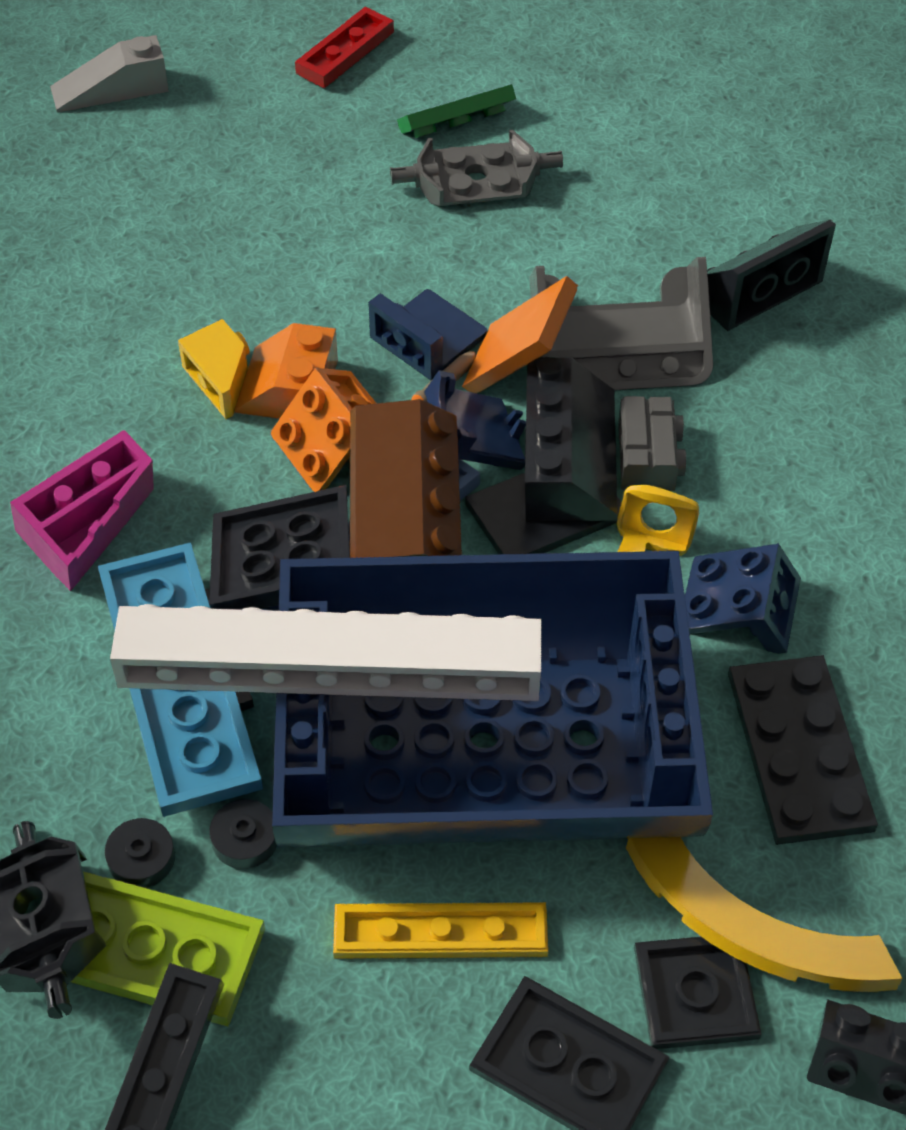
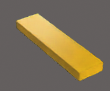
M546 902L335 904L334 959L548 957Z

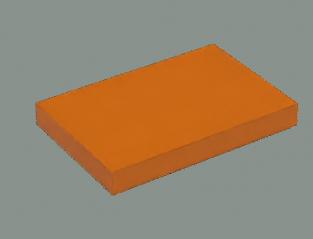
M566 276L490 324L462 387L469 392L480 393L551 351L577 292L578 285Z

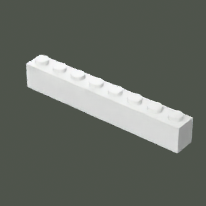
M144 604L138 607L119 606L110 661L118 688L539 701L541 619H527L515 615L494 618L473 617L467 614L429 616L412 612L396 615L368 614L363 611H350L347 613L315 612L309 609L266 611L253 607L233 610L211 609L205 606L168 608L151 604Z

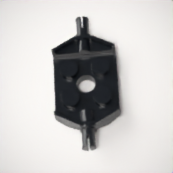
M22 821V828L18 823L13 827L17 847L11 850L10 855L0 859V986L6 992H44L48 1016L53 1019L63 1018L62 1011L66 1016L72 1011L67 990L68 983L105 948L106 943L96 931L81 866V862L87 860L85 854L73 841L51 836L37 842L34 823ZM43 897L41 904L36 910L25 914L31 901Z

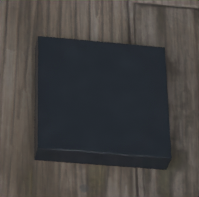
M703 937L635 943V958L650 1045L653 1048H676L759 1040L762 1033L747 963L734 958L709 943Z

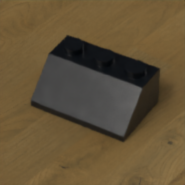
M830 219L796 226L780 235L772 236L768 241L749 251L741 252L735 258L717 267L709 268L707 270L710 315L725 330L730 331L823 282L836 224Z

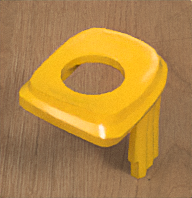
M633 485L626 488L617 518L618 531L623 537L617 552H642L647 549L651 551H679V556L684 555L691 546L699 517V504L693 499L651 485ZM652 502L670 506L677 516L675 525L667 530H655L649 527L642 518L643 507Z

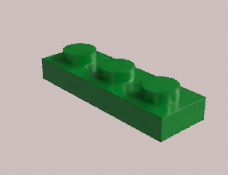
M511 84L406 115L397 119V123L402 134L413 131L415 138L437 132L435 124L448 121L451 128L471 122L470 114L483 111L484 118L505 112L504 104L516 100V95Z

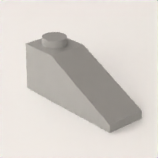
M156 35L140 36L131 40L120 41L50 86L57 113L169 92L164 57Z

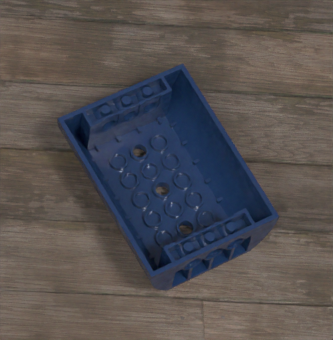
M679 551L280 559L279 611L309 609L315 612L347 613L350 611H363L368 614L396 615L412 612L429 616L467 614L473 617L494 618L515 615L527 619H541V678L539 701L276 693L272 828L278 847L701 837L707 833L712 821L713 810ZM584 730L591 732L597 738V741L591 745L582 746L576 744L570 736L576 731ZM479 733H489L498 742L492 747L480 748L471 742V738ZM381 735L392 736L398 741L394 748L385 751L374 748L371 742Z

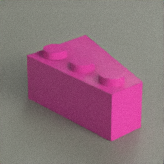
M125 430L121 431L11 501L15 531L49 570L71 591L153 491V460Z

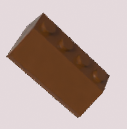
M421 399L357 405L350 410V558L462 555L457 415Z

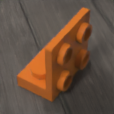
M315 368L271 430L272 438L313 492L327 489L350 457V410L357 405L377 404L351 371Z

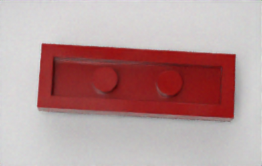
M365 6L295 61L296 74L322 88H326L393 34L394 20Z

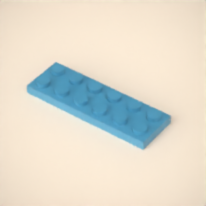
M191 542L98 566L114 631L119 606L138 607L144 604H151L168 608H191L194 606L210 608ZM129 688L163 817L263 789L261 776L235 692Z

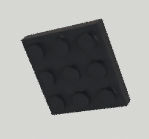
M347 485L214 513L210 608L242 610L250 607L262 609L279 605L280 559L350 558V495Z

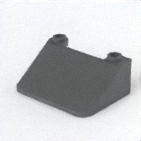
M696 257L687 267H677L670 270L663 277L660 284L661 301L570 306L551 351L540 358L572 357L614 390L692 386L704 382L710 376L713 369L706 257ZM535 266L529 276L531 298L559 281L555 276L546 275L544 266Z

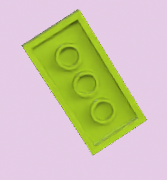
M83 871L95 928L105 941L106 946L70 982L153 1005L168 965L172 963L223 981L225 985L211 1022L229 1027L265 932L264 920Z

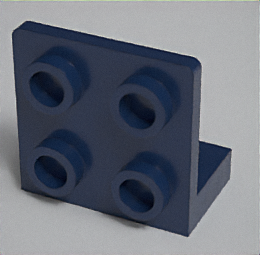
M430 289L424 290L404 306L394 303L381 293L368 302L370 338L429 380H432L439 370L443 371L455 359L481 342L487 333L485 326Z
M780 544L696 556L693 559L685 593L689 633L696 634L750 627L751 633L759 639L766 651L777 654L787 653L801 577Z

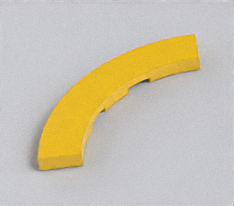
M681 837L628 839L626 849L636 869L655 895L659 898L664 897L683 915L681 921L686 926L734 958L757 969L796 982L798 977L816 982L829 983V989L878 992L898 989L903 978L880 935L840 936L819 933L777 920L746 904L723 888L695 860Z

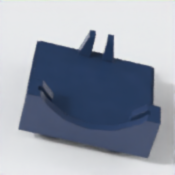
M439 370L424 393L428 403L457 415L458 460L522 470L525 466V457L518 440L526 427V421L520 420L523 412L514 410L508 415L501 398L455 389L456 378L454 373Z

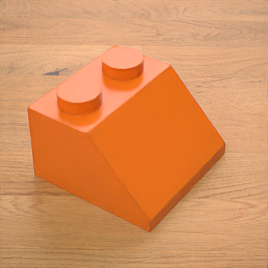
M293 323L256 346L235 407V413L280 419L315 368L336 369L338 362L336 328Z

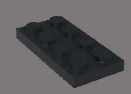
M824 655L730 666L728 677L775 844L780 845L875 832L878 823Z

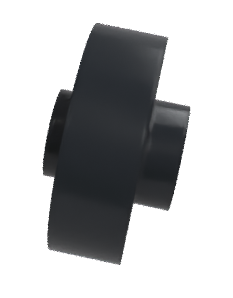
M250 799L236 800L220 808L210 824L212 848L218 859L224 864L238 869L253 868L267 861L277 847L272 828L273 812L261 802Z
M137 818L122 823L112 831L106 841L105 858L109 871L115 880L147 888L161 882L170 873L175 862V849L172 837L165 826L152 819Z

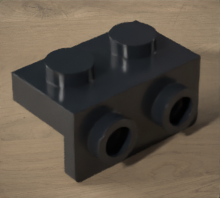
M827 999L815 1051L807 1073V1080L906 1115V1023H897L870 1014L863 1008L853 1004H841Z

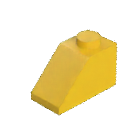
M221 319L179 339L178 344L182 367L222 416L228 419L235 412L248 370L246 356L249 355L250 351L244 336L239 331L234 333L228 324Z

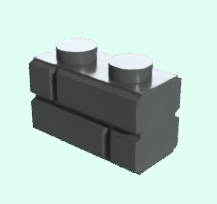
M624 396L621 399L618 418L621 490H626V488L633 485H651L668 491H675L677 476H685L686 450L677 449V442H682L683 415H675L674 400L671 397H650L649 400H646L645 397Z

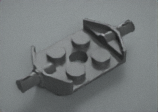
M509 130V142L489 143L486 145L450 147L433 150L432 138H428L417 158V163L413 164V166L390 167V178L392 185L415 182L416 188L420 187L428 201L438 206L523 198L530 194L535 177L540 175V169L563 168V154L561 150L546 153L534 152V148L514 130ZM481 173L486 177L481 180H473L469 174Z

